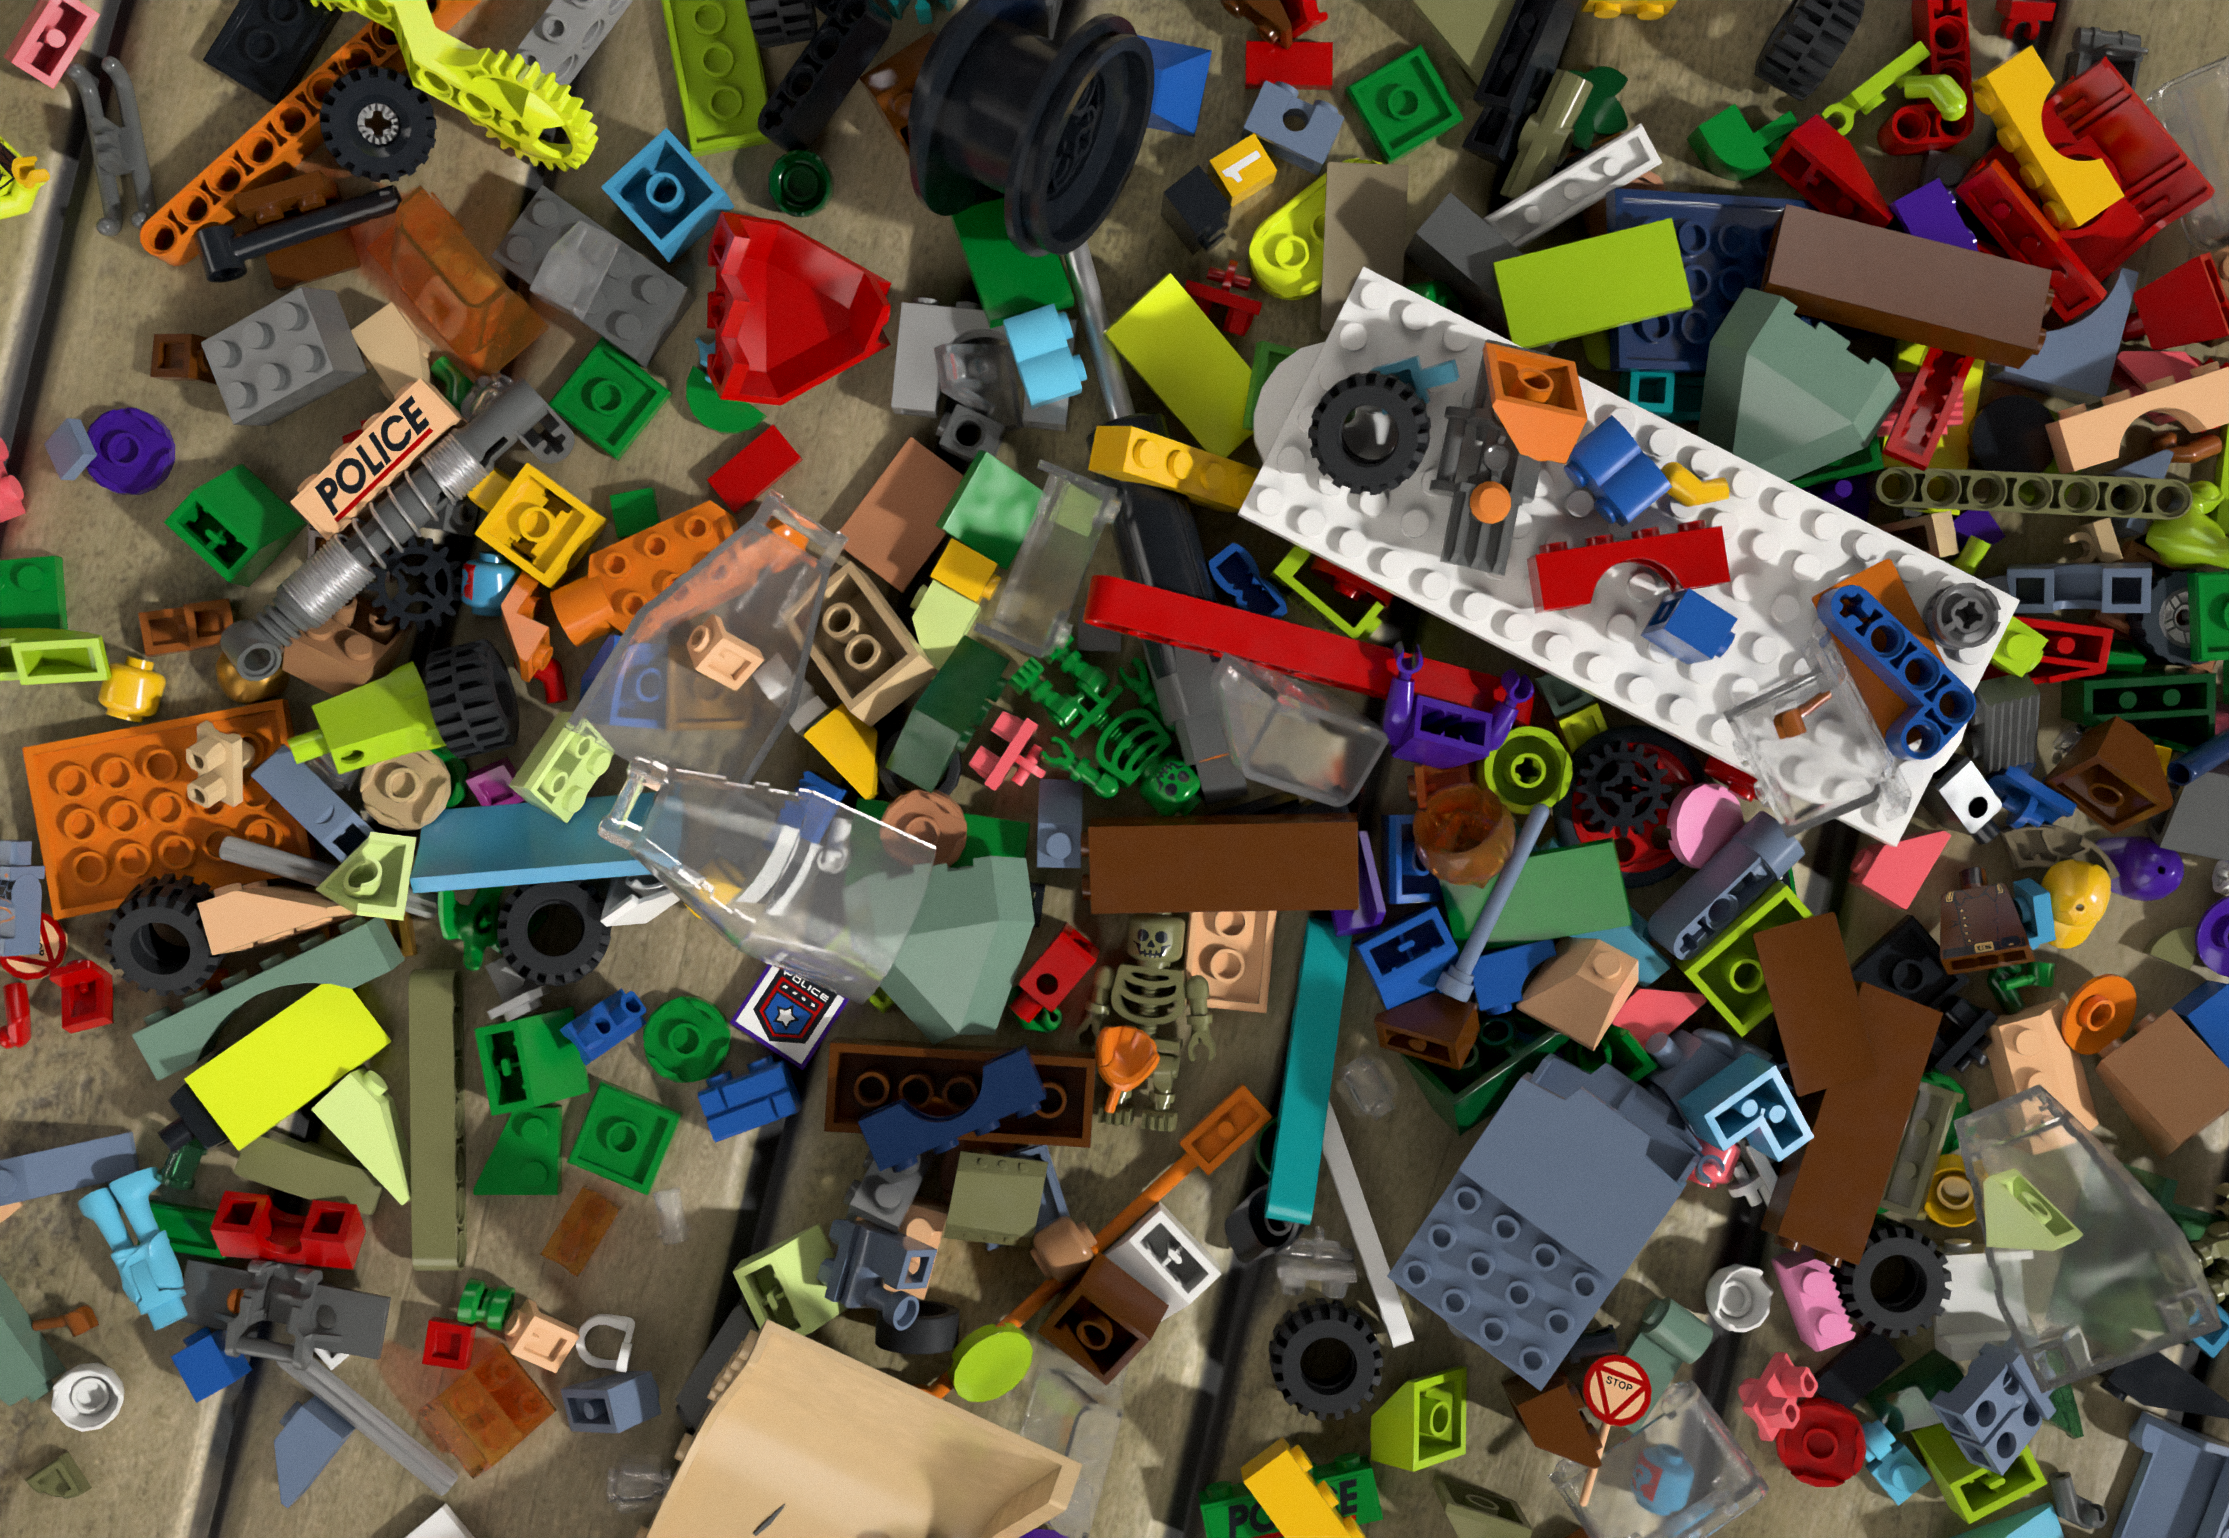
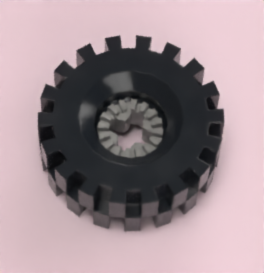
M366 64V67H353L348 69V72L344 75H338L332 81L330 88L325 91L319 110L322 136L328 151L332 153L335 160L342 167L344 166L350 170L351 174L359 178L361 176L369 178L372 182L380 183V180L399 181V177L406 174L411 176L417 172L416 168L421 163L424 165L429 159L430 149L434 148L436 142V119L430 101L424 92L413 86L411 78L406 74H402L388 66L380 67L376 64ZM375 110L382 111L383 118L391 120L390 127L382 129V135H374L372 127L365 126L364 124L365 118H372L373 111Z

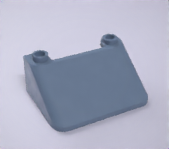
M2142 1411L2140 1418L2135 1420L2130 1428L2129 1440L2145 1452L2111 1538H2229V1444L2157 1415Z

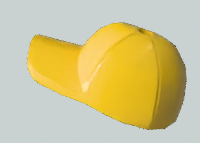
M2075 859L2063 860L2050 867L2042 880L2041 886L2050 892L2056 940L2047 943L2060 949H2068L2081 944L2104 915L2110 900L2111 880L2107 871L2098 864L2094 865ZM2078 904H2082V905H2083V906L2080 907V908H2077V907H2076Z

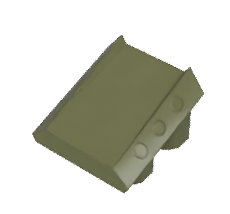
M979 1147L969 1152L960 1151L944 1238L1031 1248L1048 1162L1037 1161L1032 1157L1026 1156L1015 1158L997 1156L991 1150Z

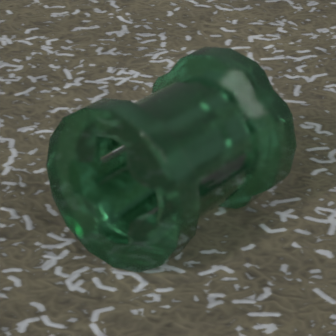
M197 1138L176 1153L170 1150L163 1168L157 1169L154 1178L171 1188L179 1190L194 1189L196 1180L193 1177L202 1156L208 1155L209 1151L203 1147Z

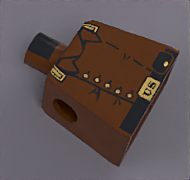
M1970 867L1960 871L1961 890L1946 892L1941 896L1940 959L1947 974L1952 975L2035 962L2032 948L2007 885L2003 883L1988 885L1986 870L1981 867Z

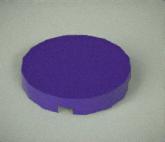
M138 408L113 409L98 417L87 431L97 453V456L87 466V470L100 486L122 495H141L155 490L168 478L175 463V443L170 430L158 417Z

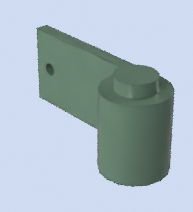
M1665 1297L1662 1300L1654 1299L1649 1303L1642 1315V1320L1644 1321L1622 1355L1631 1358L1641 1365L1649 1377L1652 1388L1651 1403L1645 1415L1634 1424L1623 1426L1634 1435L1638 1434L1682 1363L1691 1364L1702 1356L1712 1340V1327L1670 1297Z

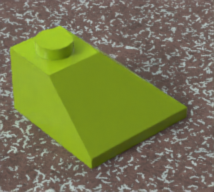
M1456 1366L1408 1380L1371 1416V1460L1414 1472L1466 1454L1467 1367Z

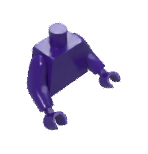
M1399 641L1393 648L1394 658L1399 671L1398 675L1392 676L1383 714L1384 739L1388 744L1392 745L1391 755L1394 758L1439 769H1450L1489 756L1490 751L1497 750L1503 745L1519 712L1515 707L1517 703L1525 702L1533 696V684L1526 674L1520 680L1514 669L1507 670L1501 678V684L1507 695L1504 701L1499 700L1490 713L1421 695L1414 696L1415 680L1411 678V675L1422 668L1423 656L1419 644H1416L1414 655L1409 658H1403L1404 646L1402 641Z

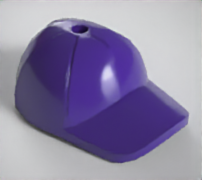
M2151 837L2101 838L2094 843L2110 858L2120 874L2119 877L2111 879V892L2138 901H2154L2168 896L2181 884L2184 876V864L2181 856L2174 850L2160 848ZM2158 867H2161V868H2162V871H2161L2160 874L2158 873V870H2157Z

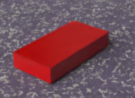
M1246 41L1245 89H1261L1266 80L1273 84L1276 81L1284 82L1297 90H1331L1333 42H1293L1289 49L1286 50L1277 42L1269 44L1266 41Z
M773 424L710 476L707 481L737 515L803 459Z

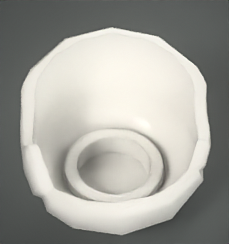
M1733 1264L1717 1270L1708 1281L1705 1292L1706 1304L1712 1317L1724 1329L1745 1333L1761 1326L1770 1313L1773 1289L1762 1276L1764 1272L1761 1269Z
M100 1363L79 1364L66 1371L52 1388L51 1409L68 1427L82 1432L101 1429L113 1420L121 1409L124 1401L123 1382L110 1367Z

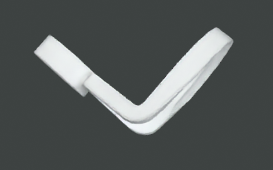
M598 1314L588 1318L578 1331L580 1337L576 1341V1349L579 1356L587 1364L596 1368H606L626 1373L633 1346L631 1340L635 1328L634 1320L630 1317L612 1314ZM608 1325L626 1332L618 1360L597 1358L587 1351L585 1336L592 1327Z

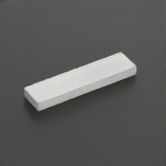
M1640 123L1484 217L1483 220L1514 247L1519 249L1606 197V192L1614 188L1623 187L1660 165L1662 161Z

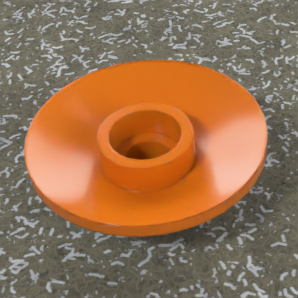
M2116 974L2100 975L2083 984L2071 997L2062 1017L2061 1031L2066 1044L2080 1054L2093 1055L2099 1053L2118 1037L2121 1039L2131 1025L2136 1012L2137 997L2132 984Z

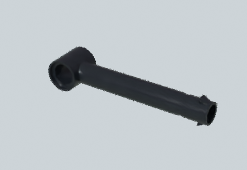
M393 184L368 192L362 196L352 197L237 235L235 229L231 226L219 225L208 227L198 231L194 235V240L207 280L214 283L229 282L239 279L247 273L246 260L368 222L371 219H378L403 211L404 204L397 187Z

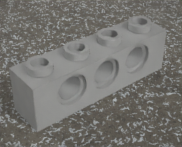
M553 0L510 58L513 60L518 53L529 66L536 61L540 65L541 72L545 75L550 72L556 74V83L559 85H570L633 0Z

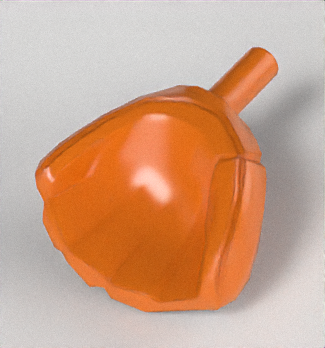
M1128 1025L1104 1027L1097 1037L1095 1050L1096 1067H1098L1103 1080L1111 1086L1104 1107V1111L1108 1113L1115 1112L1121 1091L1128 1092L1137 1087L1154 1071L1159 1063L1160 1056L1156 1051L1157 1046L1154 1040L1143 1030Z

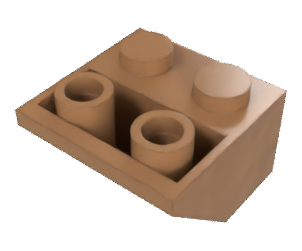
M355 594V597H352L349 603H345V606H342V609L335 612V615H332V618L325 621V624H322L321 627L318 629L310 628L306 632L300 629L301 637L298 640L291 637L293 644L289 648L284 647L282 670L333 696H338L388 675L412 630L413 622L409 621L405 630L400 629V617L395 615L386 622L383 617L388 609L382 606L373 608L372 601Z

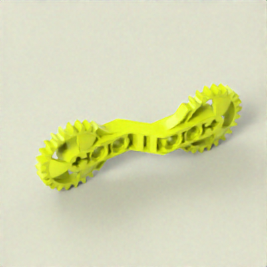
M310 0L315 7L322 1L329 11H333L336 6L343 12L354 10L393 31L413 86L464 112L474 125L486 127L488 131L485 136L488 138L497 137L501 140L500 148L504 150L511 147L515 150L518 159L525 155L529 157L532 164L536 167L542 161L550 171H553L557 165L562 171L567 172L569 167L577 170L581 163L585 164L594 150L595 144L598 141V137L595 135L598 126L589 122L593 116L591 112L580 109L584 100L578 97H571L568 94L571 89L570 85H559L555 82L556 74L554 72L545 75L541 72L538 62L535 61L529 66L518 53L512 60L502 49L497 55L490 48L477 50L435 27L426 0ZM562 126L571 143H552L539 139V136L544 129Z

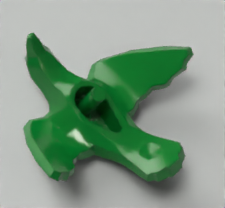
M505 886L478 888L468 905L460 904L456 901L452 890L438 891V915L442 936L446 940L462 939L464 943L463 964L470 971H477L482 967L486 947H490L497 953L503 954L498 942L497 929L499 918L498 901ZM537 910L532 915L527 928L528 938L549 917L547 912Z

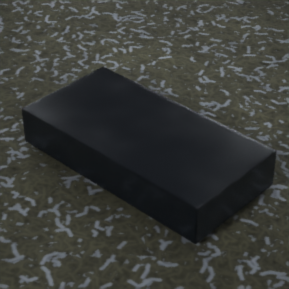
M1866 1329L1813 1375L1818 1383L1816 1392L1821 1398L1841 1403L1847 1409H1851L1902 1365L1905 1360L1882 1333L1878 1335Z

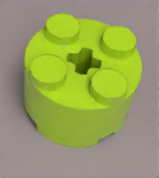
M1533 726L1511 728L1503 745L1497 750L1490 751L1488 757L1477 760L1475 767L1479 791L1490 804L1504 812L1529 815L1531 809L1537 803H1543L1548 808H1551L1560 801L1570 787L1573 773L1571 758L1559 739L1553 733ZM1524 762L1525 767L1531 769V775L1521 779L1520 774L1515 773L1516 765L1523 764Z

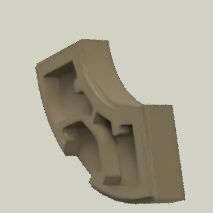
M2029 823L2016 830L2010 826L2000 828L1999 836L2014 869L2017 871L2034 867L2050 869L2059 861L2075 859L2094 865L2098 864L2107 871L2110 880L2120 876L2110 858L2097 845L2070 829L2042 823L2038 828Z

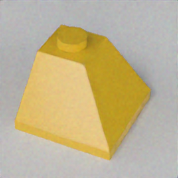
M841 703L811 727L803 736L865 800L875 799L880 794L881 788L878 770V758L881 752V731L875 725L870 728L852 714L844 703Z

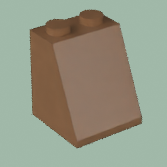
M2169 1009L2160 1017L2154 1011L2133 1027L2137 1034L2124 1043L2118 1037L2098 1053L2102 1060L2094 1070L2162 1161L2229 1111V1068L2172 1009Z

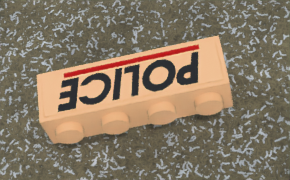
M421 378L416 382L411 381L405 384L395 394L394 399L396 401L384 413L378 412L364 423L362 427L364 432L352 443L340 446L331 455V463L320 474H313L300 484L297 490L299 494L290 503L327 541L330 542V538H333L335 533L351 538L356 533L352 525V518H360L368 522L373 517L370 513V502L380 503L388 496V486L397 488L406 480L405 470L415 472L423 464L421 457H424V453L428 454V450L431 451V447L434 448V444L438 445V441L441 442V438L444 439V435L448 436V432L454 428H463L469 423L434 385ZM356 522L357 525H358V527H359V529H361V528L364 526V525H362V524Z

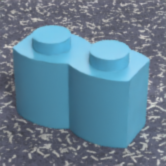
M1053 303L1003 320L1005 334L1031 410L1082 393L1081 382L1087 380V374L1080 354L1072 356L1068 347L1067 339L1073 338V333L1066 312L1058 314Z

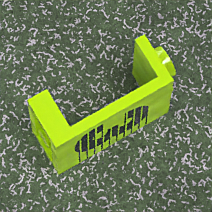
M1295 545L1266 580L1272 583L1284 596L1327 632L1359 641H1366L1382 623V620L1377 615L1384 606L1377 601L1367 607L1352 626L1293 577L1312 554Z

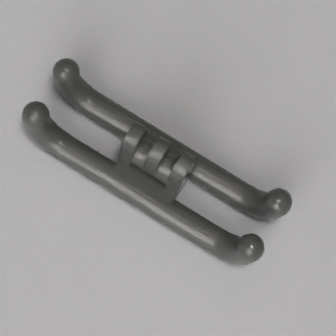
M107 56L103 58L101 66L109 75L115 87L122 128L104 118L98 88L91 74L83 65L79 63L69 64L67 74L75 82L81 95L104 218L97 221L96 228L100 234L114 237L122 230L123 225L122 208L115 176L132 173L138 211L132 214L131 222L136 228L141 230L145 222L157 212V206L134 87L123 64L117 58Z

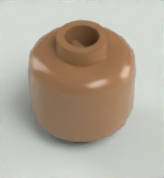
M1062 1216L1034 1235L1033 1244L1035 1247L1030 1250V1253L1048 1281L1055 1278L1060 1283H1066L1090 1265L1095 1257L1091 1247L1098 1242L1084 1220L1076 1225L1070 1217Z

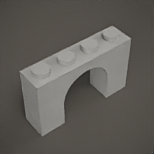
M925 297L913 298V303L902 302L891 408L894 414L938 418L942 373L950 354L962 343L978 337H991L1008 343L1004 327L999 326L990 329L985 313L982 310V305L973 302H957L956 308L939 306L938 300ZM1066 313L1073 333V338L1067 339V344L1071 355L1074 356L1077 320L1069 319V314ZM1025 393L1022 418L1023 427L1067 432L1070 397L1031 410Z

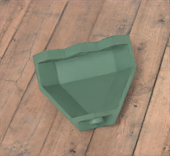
M1745 287L1710 341L1697 436L1787 482L1868 447L1902 393L1889 367L1874 357L1868 363L1864 362L1846 350L1851 343L1850 341L1821 322L1814 327L1795 316L1793 313L1797 306L1784 297Z
M986 856L974 858V866L950 868L947 863L914 868L911 869L910 876H902L896 879H886L885 874L866 876L842 889L849 953L933 1045L957 1035H995L1035 924L1026 858Z

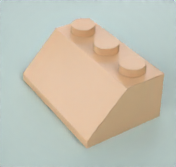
M2062 998L2024 1008L2012 1015L1996 1016L1998 1018L1996 1022L1984 1033L1992 1041L1986 1048L2012 1146L2032 1154L2076 1143L2099 1124L2080 1054L2072 1050L2062 1036L2061 1023L2066 1008L2065 1000Z

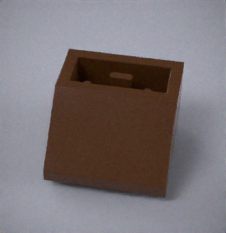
M932 30L859 78L881 118L908 159L910 153L908 139L910 103L923 61L937 37Z
M1564 1370L1558 1373L1555 1371L1541 1391L1520 1375H1515L1501 1382L1518 1422L1535 1447L1593 1469L1603 1466L1596 1451L1603 1448L1601 1440L1592 1423H1588L1582 1410L1578 1411L1585 1407L1576 1386L1573 1382L1569 1381Z

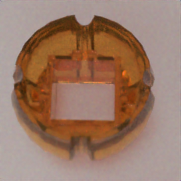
M1476 783L1448 785L1435 791L1424 800L1426 804L1425 812L1421 810L1416 811L1413 821L1414 848L1422 865L1436 878L1447 880L1450 884L1458 886L1473 885L1484 889L1489 880L1501 872L1504 863L1510 859L1514 852L1516 842L1514 820L1508 807L1491 789L1486 788L1483 792ZM1468 838L1482 842L1475 848L1458 853Z

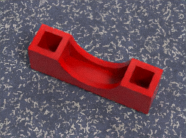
M1697 520L1678 524L1677 533L1660 535L1659 527L1632 531V539L1614 542L1613 534L1586 538V547L1568 549L1567 541L1538 546L1540 554H1535L1527 559L1535 614L1577 608L1590 604L1595 587L1602 575L1609 568L1620 563H1636L1652 569L1661 576L1672 593L1687 588L1693 590L1731 582L1722 526L1706 528L1705 520Z

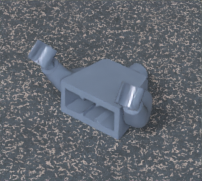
M1698 1028L1690 1034L1683 1029H1679L1671 1037L1664 1032L1655 1033L1648 1039L1645 1045L1646 1051L1657 1063V1068L1643 1077L1647 1084L1646 1090L1671 1107L1666 1126L1701 1157L1695 1167V1176L1701 1183L1711 1184L1712 1180L1703 1172L1702 1165L1711 1163L1723 1174L1725 1171L1724 1163L1718 1156H1704L1701 1153L1703 1148L1693 1136V1134L1695 1136L1696 1134L1677 1101L1747 1052L1775 1064L1779 1072L1789 1068L1788 1063L1779 1064L1775 1062L1776 1057L1739 1036L1721 1030ZM1787 1085L1789 1090L1794 1089L1792 1086Z

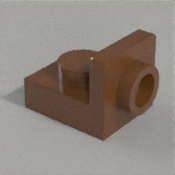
M154 334L150 377L160 380L199 381L217 385L201 342L208 338L196 334Z

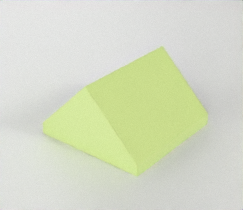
M2016 1168L1990 1175L1983 1182L1986 1247L2055 1251L2079 1240L2084 1235Z

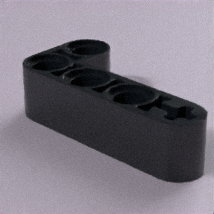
M810 0L827 18L765 104L758 117L759 131L787 153L796 149L806 151L812 145L888 39L892 31V18L875 1Z

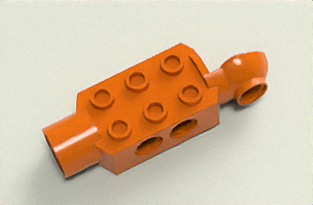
M711 500L706 501L589 555L588 575L550 592L554 611L566 635L576 647H580L617 629L626 636L643 638L756 586L758 569L769 565L772 573H776L805 561L808 558L805 548L810 539V519L793 521L791 516L774 519L753 531L755 538L747 541L744 532L740 531L734 516Z

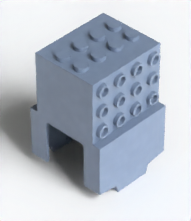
M1550 1053L1542 1060L1533 1075L1527 1072L1519 1079L1387 1277L1541 1391L1680 1196L1687 1184L1685 1181L1701 1157L1666 1126L1671 1107L1606 1062L1593 1073H1589Z

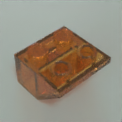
M502 1342L418 1411L469 1475L475 1479L497 1464L557 1409Z

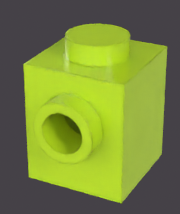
M2012 616L1989 663L2002 672L2023 677L2026 672L2033 670L2043 657L2042 649L2048 642V639Z

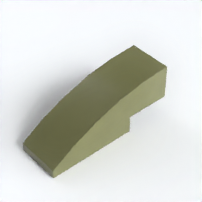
M271 1129L242 1149L233 1173L255 1182L312 1201L320 1200L357 1204L359 1212L367 1215L374 1214L384 1186L359 1160L313 1141L302 1143Z

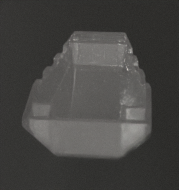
M2040 1084L1954 1120L1967 1179H1970L1975 1199L1973 1205L1977 1221H1980L1985 1245L1986 1227L1983 1182L1990 1175L2016 1168L2084 1234L2079 1240L2055 1251L1996 1247L1984 1248L1988 1268L1991 1267L1996 1289L1994 1293L1998 1308L2041 1393L2222 1328L2216 1303L2208 1282L2182 1229L2124 1165Z

